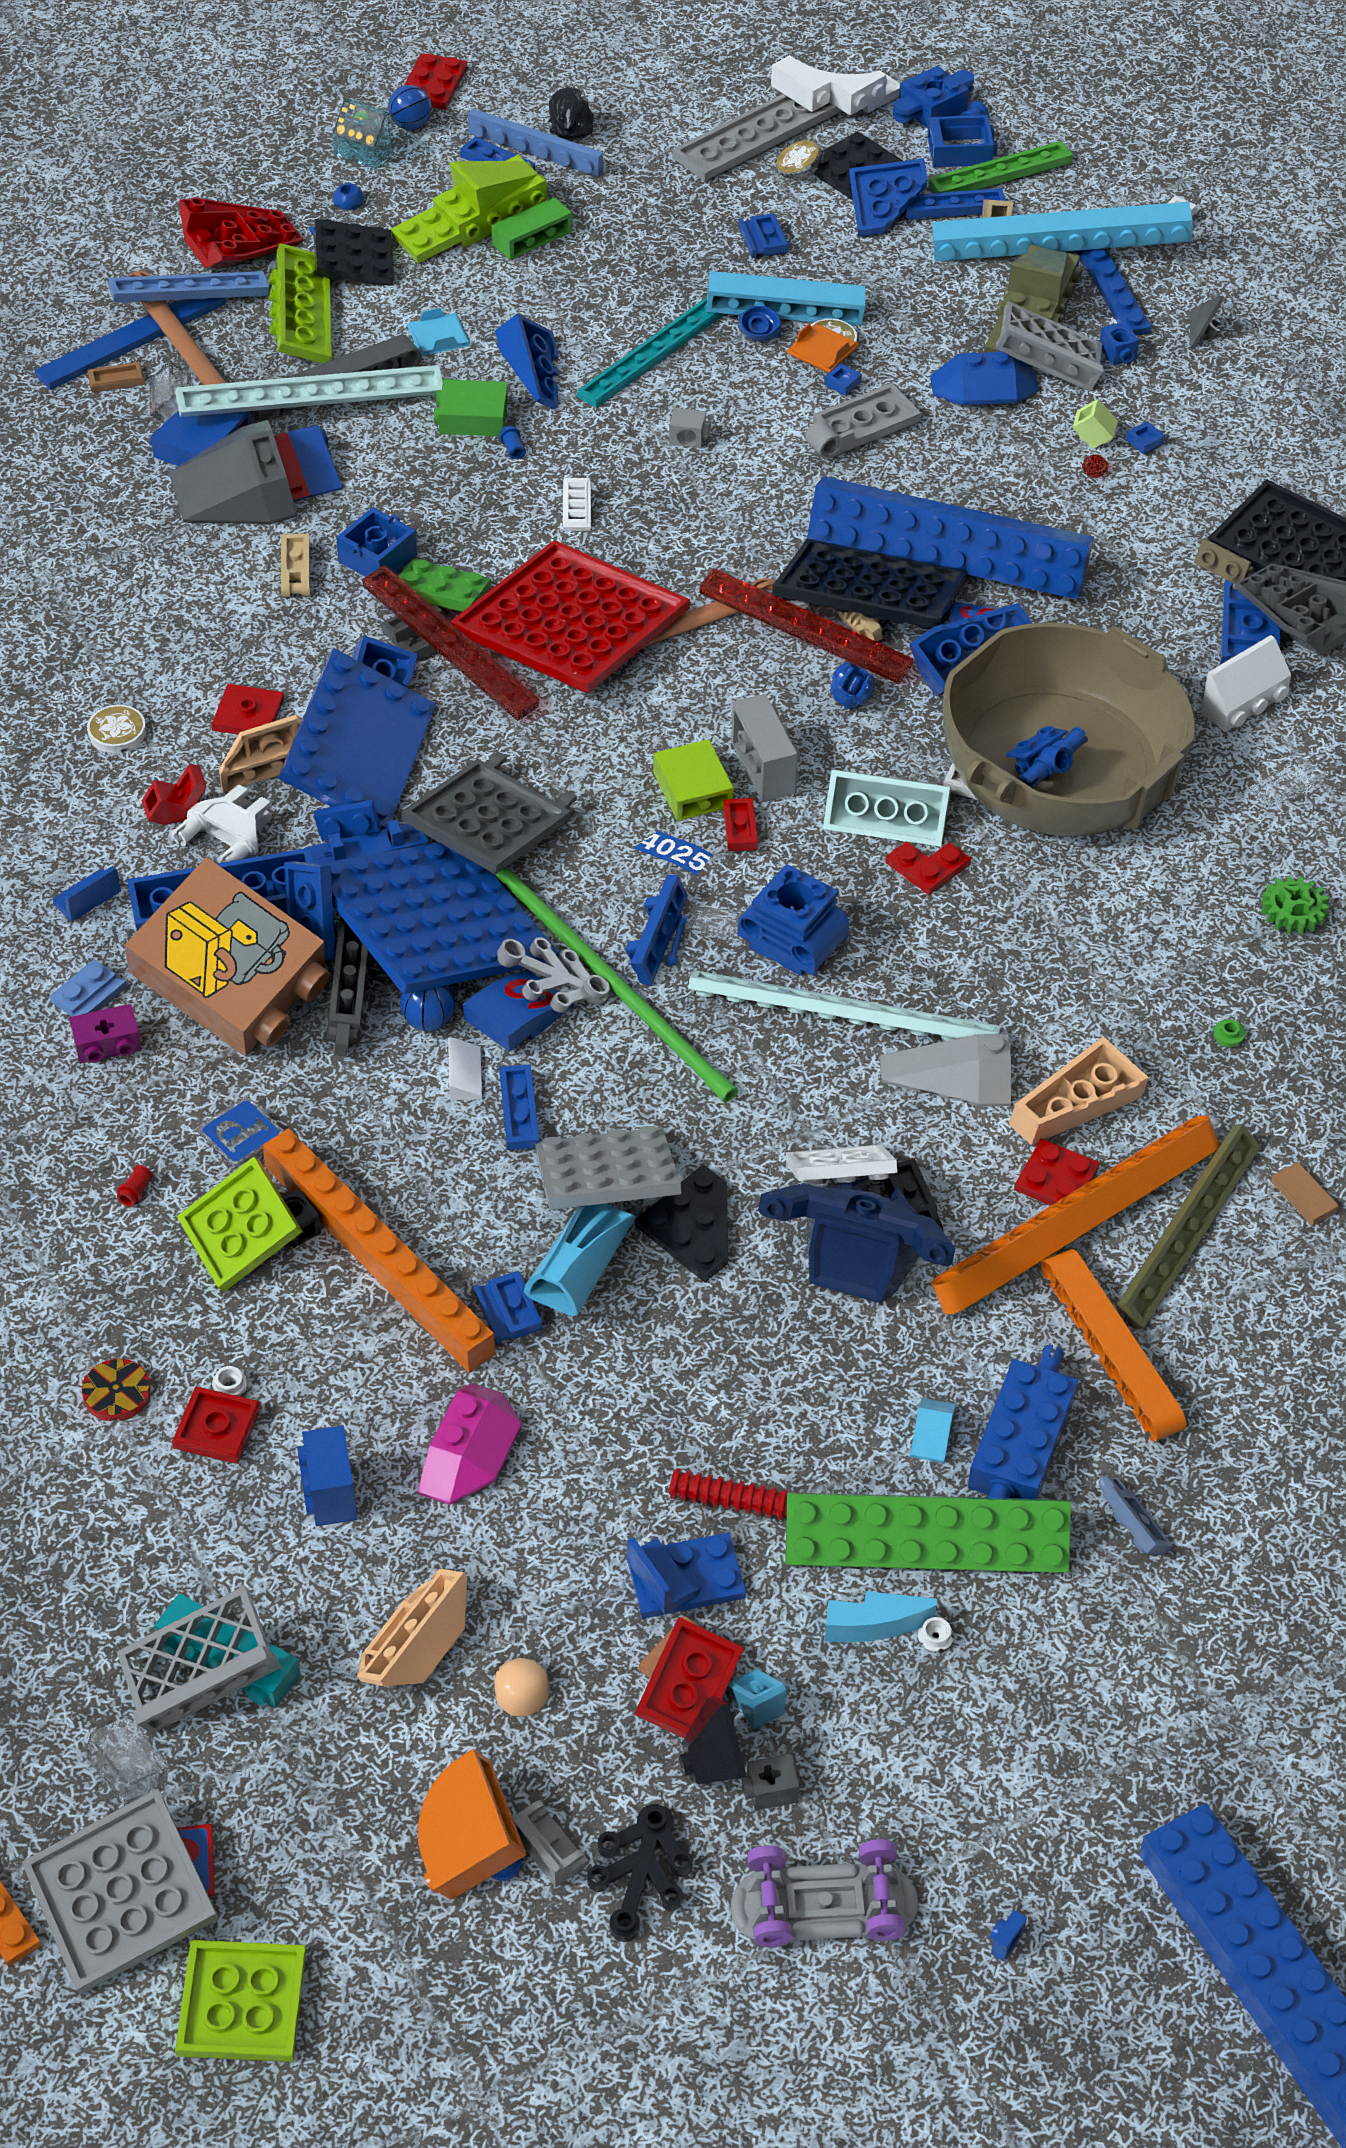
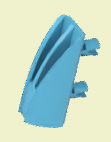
M606 1203L579 1206L527 1281L524 1293L530 1299L569 1316L578 1315L632 1225L636 1215Z

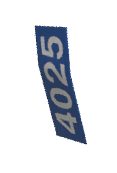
M660 831L655 832L634 847V849L676 864L694 875H698L713 856L712 853L695 844Z

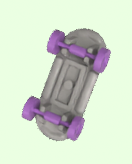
M876 1839L861 1844L859 1846V1859L861 1863L786 1868H783L786 1864L785 1851L777 1846L766 1845L753 1848L747 1853L748 1868L755 1872L745 1877L736 1887L731 1900V1915L738 1930L762 1947H779L798 1940L869 1937L877 1941H890L902 1937L906 1929L913 1923L918 1912V1896L910 1879L902 1871L891 1865L897 1859L896 1844L890 1840Z

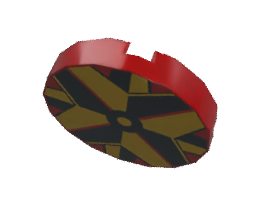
M112 1359L93 1367L85 1376L81 1389L85 1407L93 1416L103 1421H111V1419L123 1421L132 1418L144 1409L149 1402L151 1387L148 1374L141 1365L131 1360Z

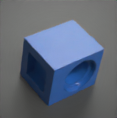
M1126 321L1102 327L1100 336L1102 351L1113 366L1137 360L1139 339Z

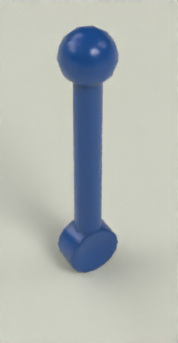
M681 914L678 919V927L671 952L665 958V962L669 966H674L677 963L676 953L683 928L688 919V916Z

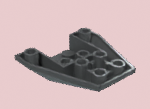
M268 420L239 428L169 472L183 522L273 524L297 517L287 476Z
M1272 563L1236 583V589L1299 645L1317 654L1324 655L1346 642V581Z

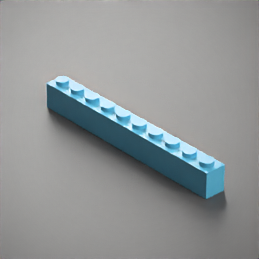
M1178 202L932 222L935 261L1015 256L1026 254L1030 244L1066 252L1192 242L1193 219L1190 203Z

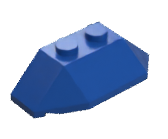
M1002 351L960 353L930 375L933 396L937 398L942 397L947 401L961 405L1018 403L1039 392L1036 372L1025 362Z

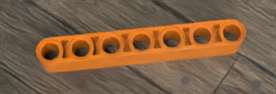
M1070 1249L1042 1260L1041 1269L1045 1279H1050L1052 1283H1049L1060 1302L1067 1305L1068 1308L1065 1309L1077 1328H1082L1084 1331L1082 1335L1094 1354L1098 1353L1101 1357L1098 1359L1111 1380L1115 1379L1118 1383L1115 1385L1128 1406L1132 1405L1135 1409L1132 1412L1145 1432L1149 1431L1152 1435L1149 1437L1150 1440L1156 1442L1185 1430L1187 1423L1180 1405L1079 1253L1075 1249Z

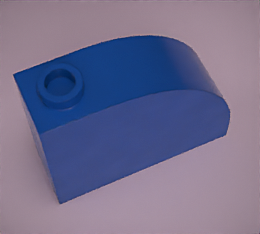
M250 411L180 417L179 412H177L152 434L150 443L153 457L180 466L239 428L251 425Z

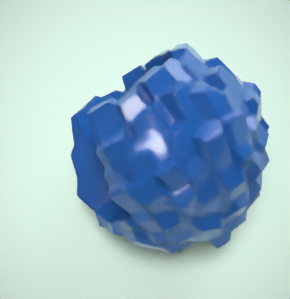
M844 662L832 674L831 694L834 700L842 704L846 709L856 708L859 705H863L873 696L872 692L876 684L874 682L875 677L869 674L867 670L853 663Z

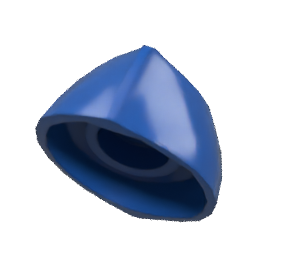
M752 306L739 316L738 328L751 340L764 342L781 335L779 316L775 310L769 307Z

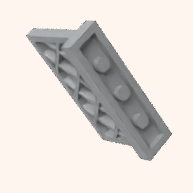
M1010 301L1006 303L1001 334L996 342L995 349L1091 391L1103 372V365H1100L1102 343ZM1024 326H1028L1032 332H1028ZM1051 336L1055 343H1052V341L1048 337ZM1072 347H1075L1079 353L1076 354ZM1086 347L1093 349L1094 351H1088Z
M245 1586L117 1651L136 1708L133 1711L136 1723L149 1733L157 1732L281 1668L277 1656L270 1650L249 1589ZM242 1600L245 1609L239 1623L226 1619L225 1617L230 1606ZM205 1618L214 1620L207 1639L193 1635L198 1623ZM222 1624L236 1628L228 1647L215 1643ZM244 1631L255 1635L258 1646L244 1653L236 1649ZM174 1634L183 1637L175 1656L161 1652L167 1638ZM191 1640L204 1644L197 1663L183 1659ZM212 1647L226 1652L221 1665L214 1669L204 1667ZM142 1651L151 1653L143 1672L133 1669L130 1657ZM159 1657L172 1661L164 1680L151 1676ZM180 1664L194 1668L187 1683L181 1686L172 1683ZM148 1680L162 1685L156 1699L145 1704L142 1694Z

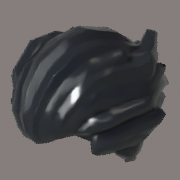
M565 87L552 95L549 101V115L551 118L548 121L552 123V127L549 129L550 133L565 139H575L581 135L592 134L594 115L589 108L588 99L584 96L581 97V90L574 87Z

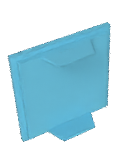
M441 308L426 310L422 312L419 321L406 324L422 356L471 346L457 313L444 315Z

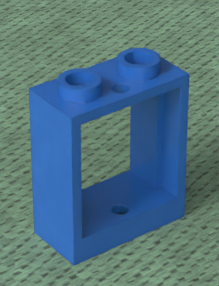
M988 115L928 117L927 140L933 167L973 166L991 161L993 156H997L998 147L997 140H994V126L989 124ZM943 140H981V143L944 145Z

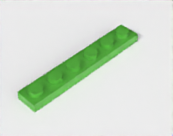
M1062 141L930 177L928 187L933 193L978 190L1070 164L1073 161V154Z

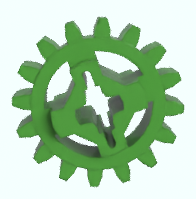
M1287 876L1286 882L1277 878L1275 884H1268L1266 892L1263 893L1261 912L1262 914H1267L1266 921L1268 923L1276 922L1275 929L1277 930L1286 927L1287 933L1290 934L1293 929H1297L1300 935L1303 934L1304 928L1314 932L1316 925H1323L1324 918L1327 917L1329 909L1327 905L1328 896H1322L1324 889L1322 887L1315 889V881L1313 880L1304 883L1302 876L1297 881H1293L1291 876Z

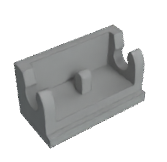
M541 1800L532 1803L518 1814L512 1815L524 1849L555 1888L589 1865L585 1854L574 1846L556 1824Z

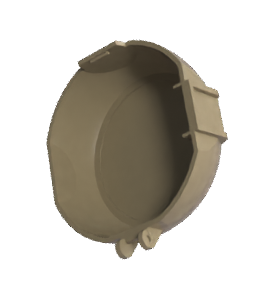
M1048 622L1024 624L1000 630L951 670L944 688L942 716L944 736L953 764L964 784L985 807L1020 827L1049 835L1075 837L1100 834L1119 827L1137 829L1141 825L1142 819L1162 800H1168L1172 797L1181 767L1194 740L1195 722L1193 710L1182 686L1171 672L1166 670V657L1118 627L1113 626L1106 633L1081 625ZM1046 726L1068 730V733L1074 727L1082 728L1086 732L1085 736L1088 737V741L1073 753V764L1068 772L1055 773L1049 779H1043L1034 789L1018 779L1021 774L1015 769V764H1017L1016 758L1006 757V753L1016 748L1017 743L1030 739L1037 734L1039 729Z

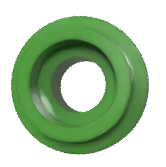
M1225 1019L1215 1025L1213 1034L1220 1045L1232 1048L1244 1041L1246 1032L1241 1023Z

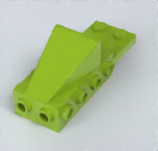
M519 155L506 161H453L449 165L454 188L432 198L434 207L391 228V234L419 264L457 243L462 247L476 243L492 234L493 224L547 201L546 189H548V183L543 175H539L533 169L530 162H525Z

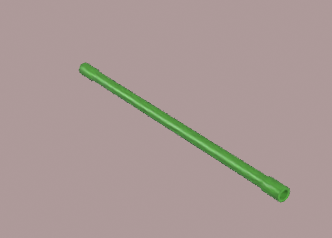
M508 867L495 875L570 950L576 952L583 963L596 975L603 977L608 982L610 989L685 1061L724 1103L736 1097L738 1089L721 1072L715 1070Z

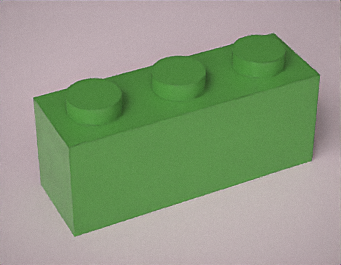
M553 197L493 224L492 245L509 260H512L573 232L572 212Z

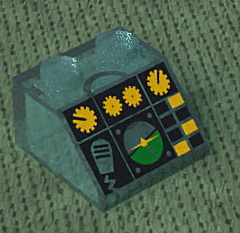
M345 98L332 133L333 153L341 158H347L361 165H367L376 169L392 153L389 112Z

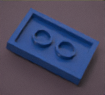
M297 861L284 862L287 915L324 941L325 960L335 959L336 940L333 927L334 907L332 905L333 878L331 866Z
M729 1532L663 1545L695 1590V1598L666 1614L746 1598L745 1586ZM628 1563L641 1618L665 1615Z

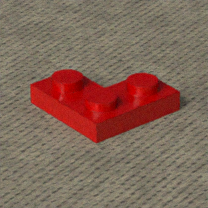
M906 841L886 856L885 863L926 894L930 895L971 865V858L950 842L928 857Z

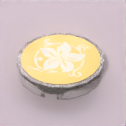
M801 139L792 142L777 155L775 169L783 180L785 178H790L791 181L805 179L818 169L817 165L820 161L821 163L823 162L824 152L818 142L812 139Z

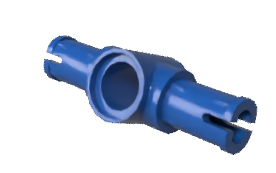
M1074 727L1062 740L1055 741L1051 746L1049 745L1033 755V765L1025 773L1021 774L1018 779L1034 789L1043 779H1049L1055 773L1068 772L1073 764V753L1088 741V737L1085 736L1086 732L1080 727Z

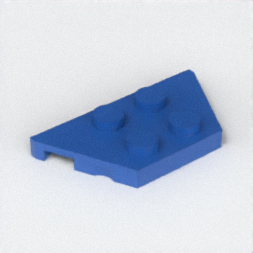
M1225 581L1223 587L1220 664L1225 663L1270 635L1276 639L1279 646L1280 627L1242 593L1234 589L1233 582Z

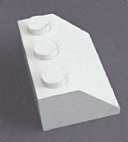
M1272 635L1208 672L1201 713L1224 732L1234 726L1240 727L1247 718L1254 714H1261L1267 706L1275 701L1281 702L1289 693L1291 673L1278 643Z

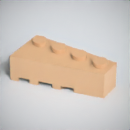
M1103 1036L1015 1104L1009 1125L1030 1145L1036 1144L1040 1138L1045 1140L1141 1098L1149 1077Z

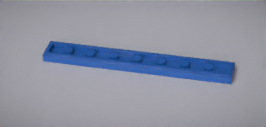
M225 298L182 299L169 304L168 307L180 323L185 325L225 305L226 302ZM148 314L35 369V375L49 390H52L87 373V370L95 369L165 333L153 317Z

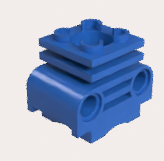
M786 864L754 898L750 907L739 917L737 935L750 942L751 950L776 961L801 976L804 972L815 976L821 964L842 941L845 942L848 939L849 919L841 909L835 906L838 903V899L835 898L838 895V890Z

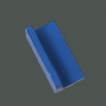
M114 866L106 870L99 869L52 898L54 906L71 922L75 921L121 892L118 870Z
M634 1537L627 1540V1562L664 1614L695 1598V1590L658 1538L642 1546L638 1544Z

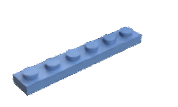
M472 109L468 113V129L470 134L538 156L541 159L559 163L562 166H568L586 174L599 177L603 173V152L476 109Z
M263 271L109 278L108 285L114 303L268 296L269 285Z

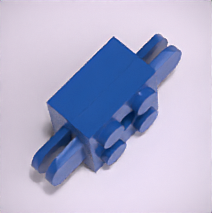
M937 65L901 82L899 99L894 101L893 118L900 123H907L915 119L928 129V117L961 115L968 109L969 93L974 90V75L967 70H960L950 75Z

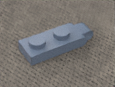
M1102 1477L1099 1480V1487L1103 1491V1496L1114 1510V1518L1130 1531L1134 1537L1133 1542L1141 1552L1163 1556L1174 1547L1130 1489H1126L1118 1478Z

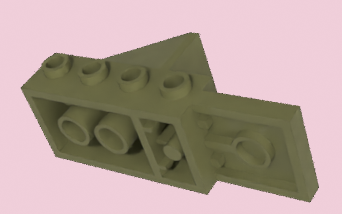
M1030 244L1026 254H1021L1020 259L1012 262L1009 285L1007 284L1005 288L1004 300H999L996 316L999 317L985 344L984 353L998 352L995 347L1001 334L1004 308L1008 301L1060 323L1061 314H1065L1068 298H1072L1075 283H1079L1082 275V267H1079L1080 256ZM1024 326L1028 332H1032L1028 326Z

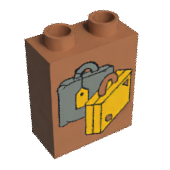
M207 857L124 945L129 973L245 1057L259 1043H262L267 1048L276 1044L290 1024L291 1018L285 1013L300 997L308 1003L316 999L327 985L331 974L325 969V947L322 939Z

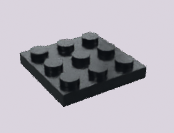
M857 131L819 152L815 160L804 169L853 201L849 168L900 162L903 160Z
M315 219L313 227L315 276L378 285H393L394 269L391 230L382 227L362 226L355 223L335 222L328 219Z

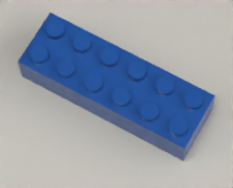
M304 848L223 862L217 865L287 914L284 862L297 861L312 864L313 862L310 849ZM195 868L127 879L136 931L145 924Z

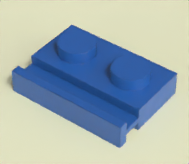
M774 213L753 216L747 221H743V218L739 219L738 227L752 258H756V254L769 256L788 253V242Z
M519 1270L489 1280L486 1285L479 1287L477 1284L473 1286L476 1299L490 1330L494 1333V1340L497 1345L502 1344V1340L508 1338L513 1340L543 1329L542 1321L532 1299L524 1293L525 1283Z

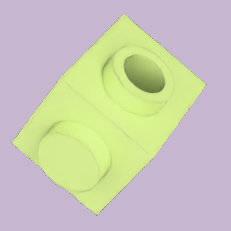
M1097 399L1077 410L1072 428L1091 448H1096L1101 444H1108L1114 438L1118 420Z

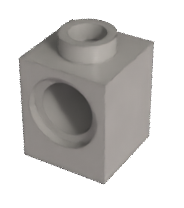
M674 408L669 424V445L701 448L703 439H708L710 432V423H706V411Z

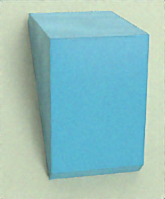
M926 1398L921 1399L910 1457L944 1463L956 1404Z
M756 1668L728 1683L727 1689L752 1729L785 1714V1685Z

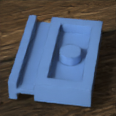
M93 959L52 993L50 1000L51 1003L70 1016L101 1010L127 988V982L125 979H119L116 973Z

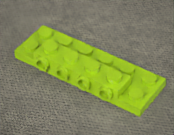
M280 243L277 249V268L271 270L269 284H272L269 300L273 301L269 317L274 318L270 324L269 334L274 335V342L278 343V352L305 358L313 362H329L332 357L330 278L315 276L314 252Z

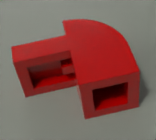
M189 763L176 784L154 780L141 800L149 822L168 825L187 819L188 810L201 802L200 797L205 793L207 787L199 765Z

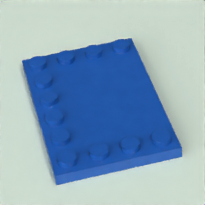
M333 648L324 665L278 779L330 807L373 800L381 824L380 830L386 829L387 822L392 820L436 703Z

